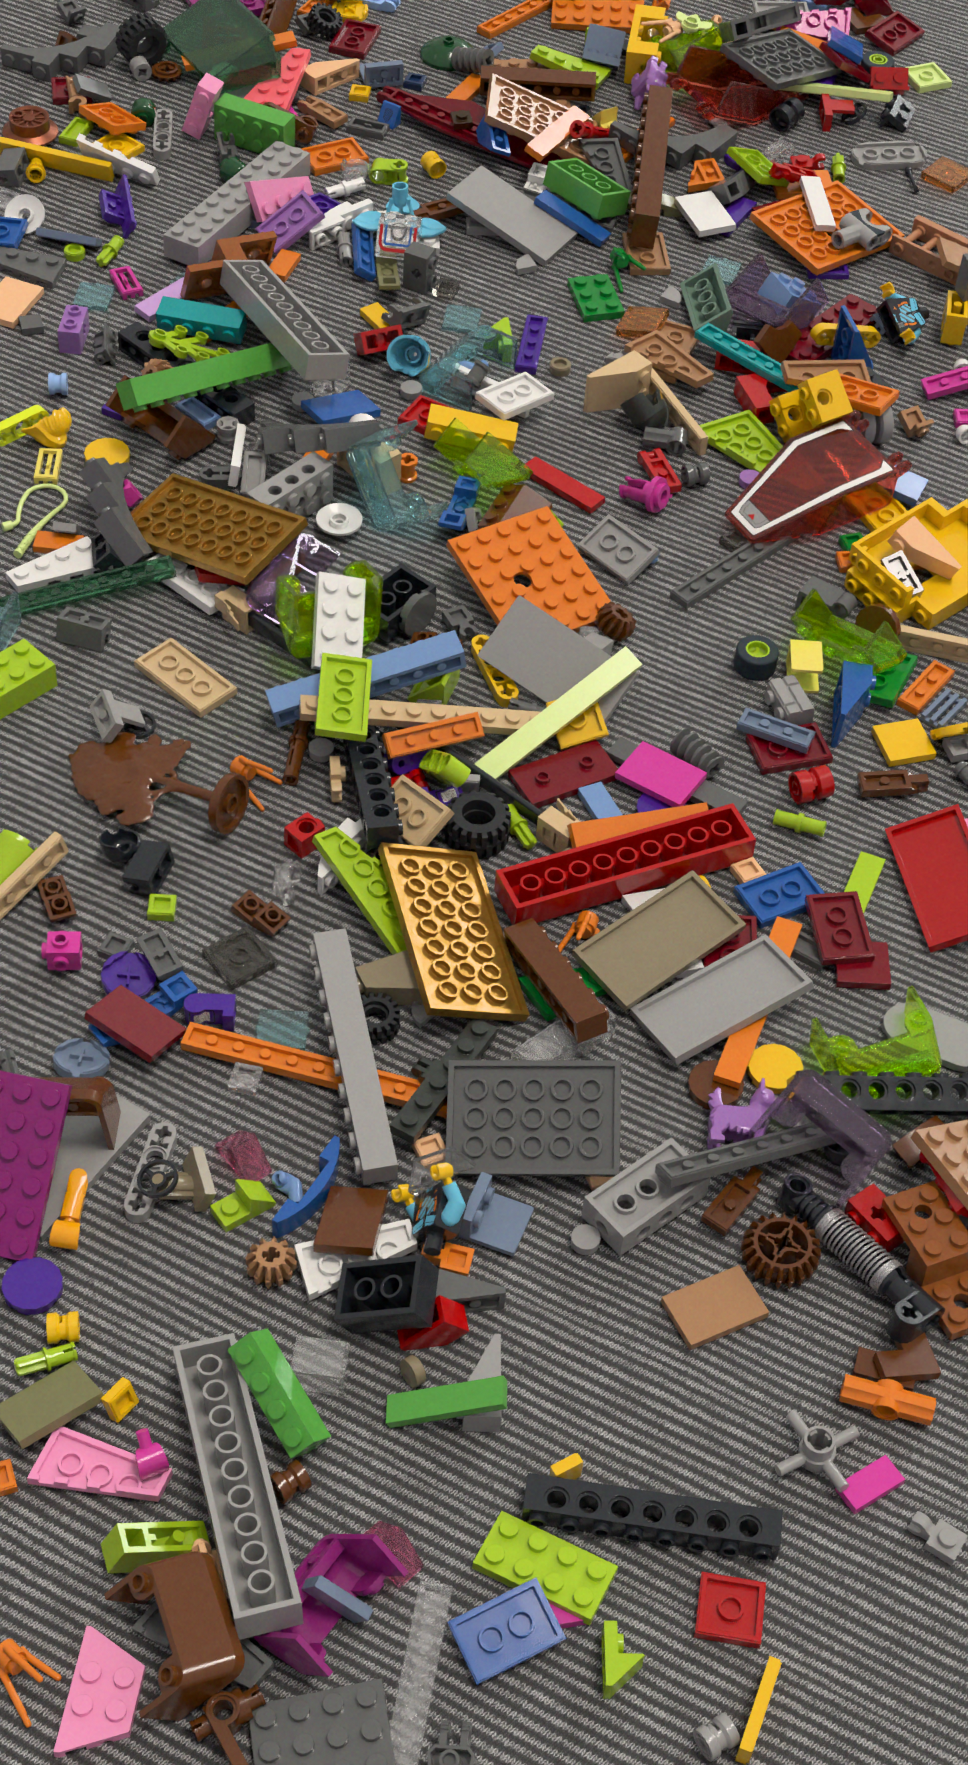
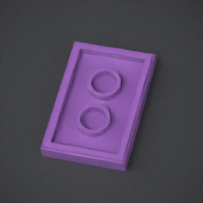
M302 190L255 229L258 233L275 231L277 240L274 253L277 255L281 249L286 250L325 218V215L307 193Z

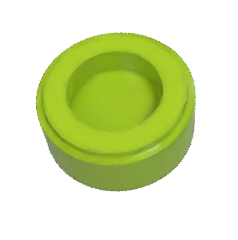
M78 243L68 244L64 248V256L71 262L81 261L85 258V248Z

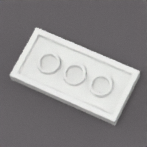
M320 571L316 574L311 669L320 670L322 652L362 658L366 579Z

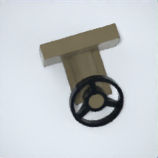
M192 1146L182 1164L184 1172H178L175 1166L165 1159L150 1161L139 1171L137 1176L138 1188L143 1195L149 1198L192 1200L195 1212H206L216 1196L203 1147ZM156 1165H167L173 1171L152 1172L150 1168ZM145 1173L150 1177L151 1193L142 1188L141 1182Z

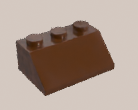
M507 484L503 486L478 524V529L548 506L551 510L553 506L551 502L525 484Z

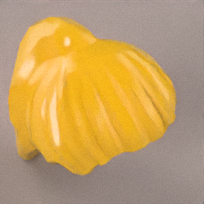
M64 407L53 410L52 415L43 417V419H40L29 428H22L21 432L30 435L37 442L48 448L61 449L67 443V433L72 423L71 414Z

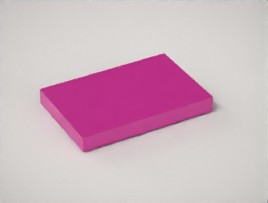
M642 741L615 772V778L671 807L684 806L705 781L707 772Z

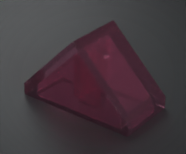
M239 1130L215 1144L216 1149L241 1179L258 1181L272 1173V1169L255 1133Z
M378 1521L364 1533L376 1534L409 1571L405 1577L388 1576L399 1588L423 1568L421 1559L401 1527Z

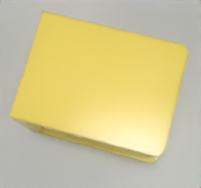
M790 639L786 658V676L794 675L805 693L817 694L819 692L818 674L823 673L822 642Z

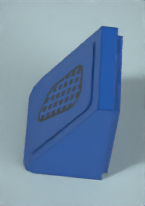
M384 100L378 122L389 124L390 129H395L401 124V106Z

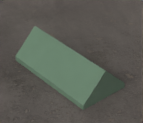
M714 263L680 283L694 331L709 322L726 332L733 314L717 263Z

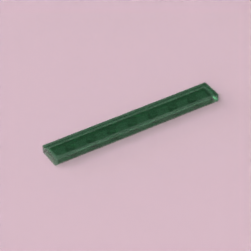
M169 555L0 597V621L177 577L176 571Z

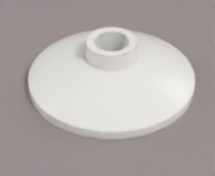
M23 194L16 196L8 203L4 217L24 219L26 215H30L27 219L28 227L24 234L28 235L35 232L36 228H40L43 224L45 209L37 197Z
M333 503L324 506L318 511L316 523L327 534L345 536L356 532L361 527L362 514L357 508L349 504Z

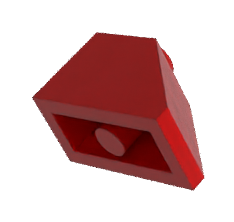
M439 1295L435 1298L432 1327L397 1330L400 1349L408 1351L445 1346L468 1333L469 1327L464 1305Z

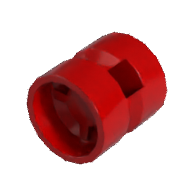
M826 765L812 767L808 771L800 770L789 774L788 787L791 797L796 804L811 802L814 798L823 799L831 797L834 794V778L829 767Z

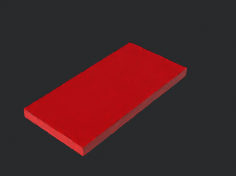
M959 804L886 828L887 838L930 953L968 941V826Z

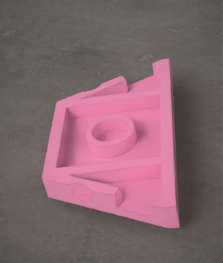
M86 1626L53 1751L54 1757H64L66 1752L83 1747L87 1749L98 1747L106 1741L114 1742L130 1737L146 1672L145 1665L92 1626Z

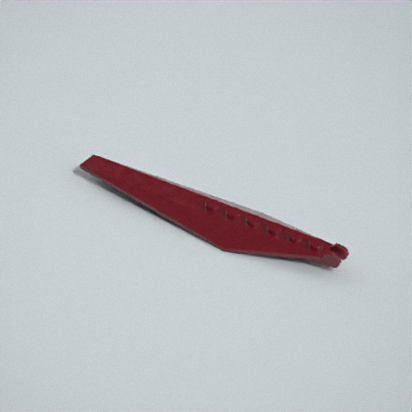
M388 85L375 96L378 102L383 104V101L386 100L401 106V112L444 134L530 169L534 162L548 165V161L563 160L559 155L551 152L539 162L525 152L524 149L528 144L520 137L509 135L508 133L510 156L490 151L478 142L476 129L486 109L474 101L410 94ZM469 110L473 120V129L453 130L450 112Z

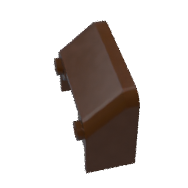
M124 375L120 382L131 378ZM116 387L105 404L124 417L122 422L133 429L135 426H138L163 443L166 448L170 449L168 453L178 460L181 457L184 459L189 458L212 444L216 438V435L166 401H164V405L151 408L150 404H148L146 410L135 413L133 409L124 411Z
M101 1076L93 1078L35 1077L73 1085L66 1116H99L108 1150H114L121 1110L114 1086L110 1081Z
M192 1551L141 1565L104 1594L106 1600L143 1605L155 1596L173 1654L162 1663L159 1669L158 1683L162 1694L139 1711L140 1718L180 1721L241 1674L245 1663L244 1652L213 1558L208 1553Z

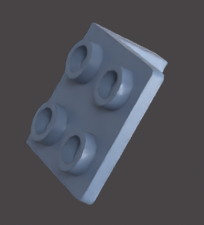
M590 23L582 59L618 70L626 32Z
M402 60L360 64L359 73L364 85L370 86L371 89L387 85L395 87L396 85H403L404 64Z
M481 1172L469 1197L458 1237L514 1256L534 1208L496 1194L495 1188L491 1187L493 1175Z

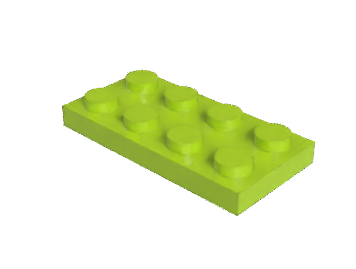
M322 652L315 735L366 742L372 659Z
M501 1511L476 1555L472 1569L513 1589L537 1578L550 1604L584 1620L583 1623L590 1626L617 1574L618 1566Z

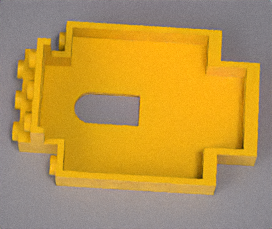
M931 497L852 543L848 560L852 563L853 567L847 570L844 587L866 607L871 604L885 605L884 607L891 608L896 613L900 623L913 616L927 630L967 607L968 499L946 510ZM913 516L962 566L950 580L928 570L933 577L921 584L924 591L920 598L917 595L912 598L914 588L912 586L906 587L881 565V559L896 553L887 541L897 529ZM909 561L912 568L917 566V564Z

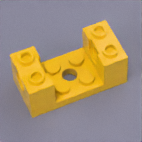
M636 4L626 53L624 83L631 84L632 78L636 73L641 75L652 55L658 58L657 63L660 64L662 45L659 46L657 42L665 37L663 28L666 27V24L642 26L641 22L668 19V16H665L666 8Z
M948 290L942 314L940 343L961 346L965 328L968 325V301L963 302L956 291Z
M838 369L807 379L797 385V390L777 396L769 401L770 412L775 417L778 433L784 443L815 432L853 412ZM788 412L792 415L793 420L789 418Z

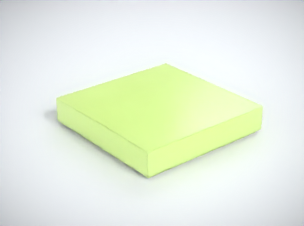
M934 62L905 67L909 68L908 82L918 93L950 88L952 86V80Z

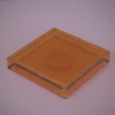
M942 156L923 170L920 178L954 193L968 182V168Z
M629 306L615 329L616 336L642 337L655 330L660 331L669 316V308Z

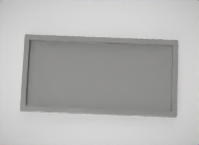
M482 165L450 190L446 196V199L523 253L529 254L533 260L543 267L568 246L578 234L535 205L533 200Z
M518 595L477 655L546 703L560 698L612 657L520 595ZM636 672L598 701L605 724L639 676Z
M765 934L630 1008L631 1016L667 1056L678 1065L812 990L813 981Z
M116 1095L121 1114L114 1150H108L99 1116H66L39 1239L40 1242H43L50 1235L54 1222L57 1219L61 1220L60 1215L71 1171L76 1168L86 1171L88 1179L87 1193L151 1121L150 1113Z

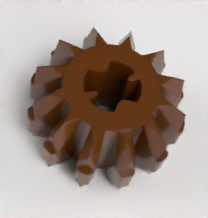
M611 601L608 604L605 603L597 612L595 624L598 626V630L604 633V636L622 642L634 632L637 621L633 618V614L628 612L627 608H623L619 603L615 604Z

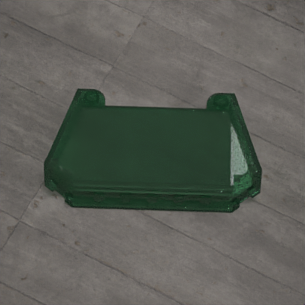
M198 0L163 27L168 35L167 41L169 42L165 48L167 50L166 53L170 52L172 46L200 74L199 82L206 73L223 81L224 85L220 94L272 78H281V56L279 52H275L273 41H275L274 33L240 0Z

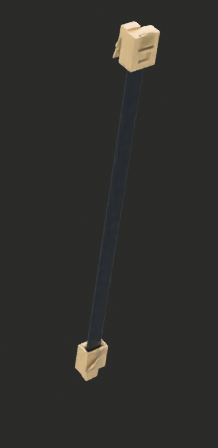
M234 585L214 595L215 608L222 612L223 619L232 624L237 631L240 630L248 634L255 629L311 668L312 651L261 617L259 602ZM312 669L316 673H320V670ZM377 696L370 698L371 700H381ZM395 727L398 730L405 729L403 727ZM449 746L434 749L454 756L470 768V774L480 775V787L489 793L496 794V798L501 797L505 804H513L520 815L537 826L536 839L556 853L572 847L567 825L581 821L572 814L570 809L566 808L559 798L557 799L556 806L560 811L550 806L543 812Z

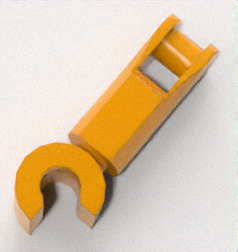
M76 1168L69 1175L67 1191L60 1215L61 1220L57 1219L52 1226L49 1238L50 1246L73 1250L78 1248L80 1219L88 1187L87 1173L84 1169Z

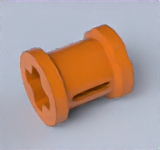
M412 453L401 454L400 482L413 483L417 479L415 466L418 464V458Z

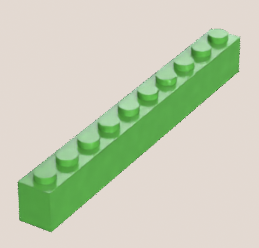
M272 343L131 378L116 383V387L124 411L133 409L135 413L146 410L148 404H150L151 408L164 405L163 400L166 399L169 404L181 400V395H184V399L197 396V391H200L201 395L213 392V387L215 386L217 390L230 387V382H232L233 386L246 383L245 378H248V381L251 382L261 379L260 374H264L265 378L276 375V370H279L280 373L291 371L292 365Z

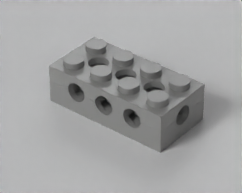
M313 451L247 492V498L307 517L333 500V464Z
M671 1137L586 1195L581 1216L589 1225L594 1226L599 1231L600 1236L621 1256L707 1195L711 1177L670 1188L655 1173L656 1164L689 1155Z

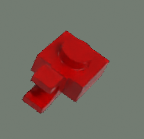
M823 153L816 154L811 159L809 155L790 156L789 164L810 170H824V164L818 162L825 161L826 158Z

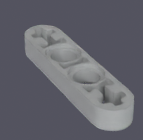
M162 108L156 110V117L154 118L153 156L158 160H167L171 157L173 114L169 109Z
M168 1122L157 1123L152 1127L126 1195L124 1213L126 1218L132 1223L145 1222L150 1217L156 1199L143 1195L138 1188L137 1176L139 1171L148 1163V1158L154 1155L170 1161L177 1144L176 1129ZM163 1134H168L162 1143L163 1147L159 1146V1137H162ZM156 1165L151 1167L150 1170L152 1172H166L168 1166ZM145 1173L142 1180L149 1179L150 1177ZM152 1187L144 1190L151 1193ZM139 1197L142 1198V1208H139L138 1211H133V1208H136L138 1205Z

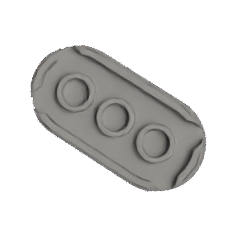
M911 141L864 142L856 145V148H853L851 152V161L856 166L865 170L905 169L908 166L915 169L922 167L927 159L926 149L921 145L919 147L915 146V143Z
M913 1003L897 1004L886 1012L882 1023V1030L888 1037L887 1040L891 1045L949 1069L968 1072V1023Z

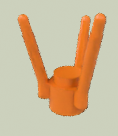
M242 755L237 756L230 765V772L241 774L248 781L258 774L279 785L283 784L282 780L269 774L273 773L272 768L249 760ZM249 789V798L263 812L265 808Z
M591 911L580 912L577 921L572 923L570 930L558 945L559 952H562L574 933L577 934L576 940L581 938L587 939L599 933L600 930L597 928L598 916Z
M10 1638L0 1643V1679L24 1725L29 1728L32 1723L8 1674L11 1673L14 1676L24 1670L37 1682L41 1683L43 1677L29 1664L31 1663L56 1681H60L62 1677L51 1667L33 1656L24 1646L20 1647Z

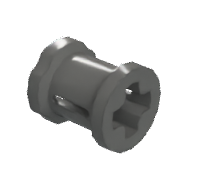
M475 359V365L468 375H464L463 379L471 386L479 389L481 381L492 370L483 362Z

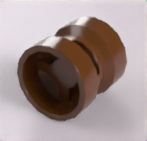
M296 1459L286 1465L285 1471H276L270 1475L274 1494L282 1504L293 1499L297 1491L303 1493L312 1487L308 1473Z

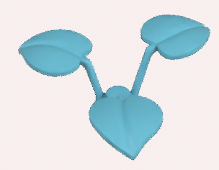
M395 182L392 184V197L389 198V202L386 204L387 211L384 215L377 211H367L352 219V222L361 229L379 231L380 224H384L383 229H385L386 224L389 226L390 222L387 218L390 211L411 215L412 222L414 223L411 226L412 233L414 234V228H418L417 236L434 237L446 231V227L434 219L422 218L418 221L415 218L413 210L420 208V205L408 194V184L405 182Z

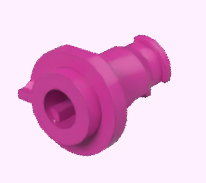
M625 476L628 486L622 484L619 486L621 498L626 499L627 497L633 501L644 503L649 512H659L667 505L669 498H672L667 480L660 476L654 477L651 482Z

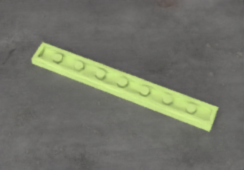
M625 646L482 757L475 765L498 780L508 770L516 766L639 670L642 663Z

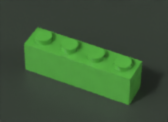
M268 1329L250 1332L227 1349L291 1459L308 1454L332 1437Z

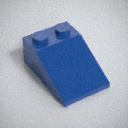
M843 305L840 308L831 360L864 359L866 367L873 369V362L870 360L861 334L846 306Z
M843 661L833 694L832 748H836L861 718L864 707H869L871 699L869 691L874 690L876 685L873 665Z

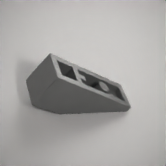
M439 1269L436 1297L441 1295L463 1304L465 1312L472 1313L503 1309L505 1306L506 1290L505 1287Z

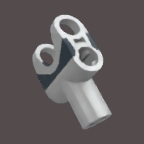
M867 208L847 213L839 223L841 230L833 232L831 240L833 246L837 249L858 242L866 250L871 251L884 245L890 239L893 230L888 225L870 223L873 214Z

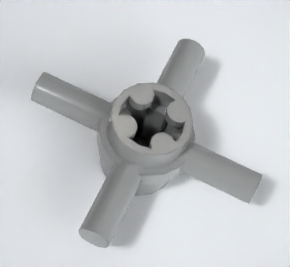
M796 1410L788 1413L786 1419L799 1435L801 1441L798 1447V1454L774 1465L778 1476L781 1477L803 1466L806 1470L815 1473L824 1471L838 1492L845 1491L849 1484L833 1462L836 1457V1448L860 1436L856 1426H851L834 1435L828 1428L823 1426L808 1428Z

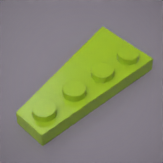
M537 45L531 51L529 59L554 70L596 72L595 90L604 83L612 71L611 68L541 45Z

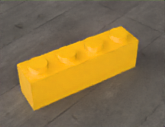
M431 403L424 438L511 457L516 441L518 423Z

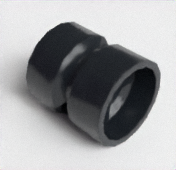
M795 97L788 98L771 110L769 120L772 127L779 132L786 131L803 119L805 115L804 106L799 99Z

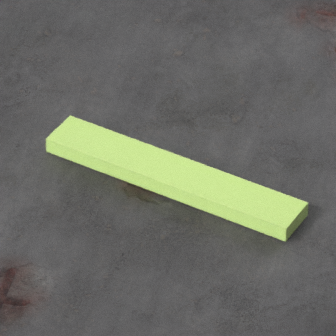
M812 82L779 89L820 95L823 93L829 94V96L890 102L893 99V92Z

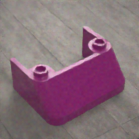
M376 1534L326 1535L316 1543L294 1571L302 1602L304 1624L253 1636L258 1644L299 1673L330 1677L333 1671L325 1663L326 1649L321 1643L342 1615L303 1591L301 1588L305 1580L322 1575L354 1597L368 1594L374 1595L383 1587V1580L386 1576L405 1577L409 1571Z

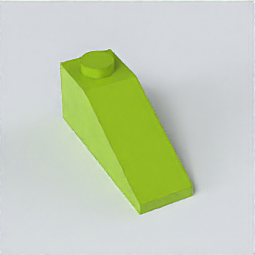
M204 1521L117 1523L102 1541L101 1548L108 1573H130L141 1565L189 1553L195 1540L202 1538L209 1542Z

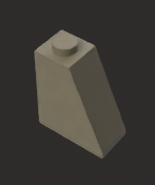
M407 950L355 967L361 996L365 995L366 998H369V993L374 992V997H378L379 992L383 993L384 999L387 995L392 997L391 1002L395 1000L398 1005H412L414 1001H418V1005L423 1004Z

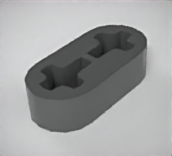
M231 466L204 467L199 472V480L202 483L219 489H234L241 486L242 470L240 469L236 487L228 486Z

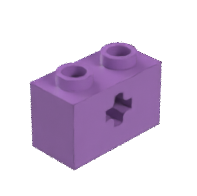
M66 305L57 331L60 353L81 355L90 329L88 307Z

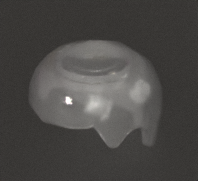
M359 158L348 161L343 159L340 168L341 175L346 181L363 177L365 181L370 175L371 165Z

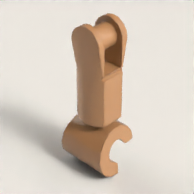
M67 75L66 86L69 95V114H73L75 111H79V105L87 104V99L77 93L73 77H68ZM79 113V117H80V118L86 119L85 116H83V115H81V114Z

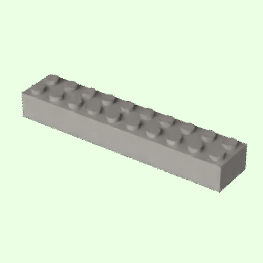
M275 141L163 234L164 256L187 265L206 263L211 260L216 240L237 237L251 225L253 220H256L244 182L309 176L310 153L301 148L287 145L284 142Z
M223 260L220 285L304 380L315 382L316 380L336 381L337 379L346 378L350 354L263 260Z
M231 1333L173 1346V1354L231 1616L239 1640L304 1623L302 1602L247 1383L227 1350L236 1343L235 1335Z

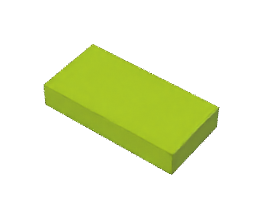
M75 117L58 136L59 143L78 147L76 138L79 133L87 136L94 128V122Z

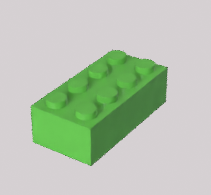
M228 93L222 95L214 103L215 139L216 132H222L223 141L227 142L230 140V133H232L235 138V146L260 154L275 141L284 142L295 147L294 114Z
M578 158L548 161L543 185L550 188L551 192L561 195L565 201L572 202L579 210L586 211L592 218L597 220L605 217H616L626 213L631 194L630 190Z

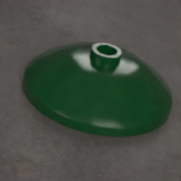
M439 36L430 39L421 47L420 57L426 65L434 69L456 71L451 62L453 49L457 46L472 47L473 49L474 47L466 40L455 36Z

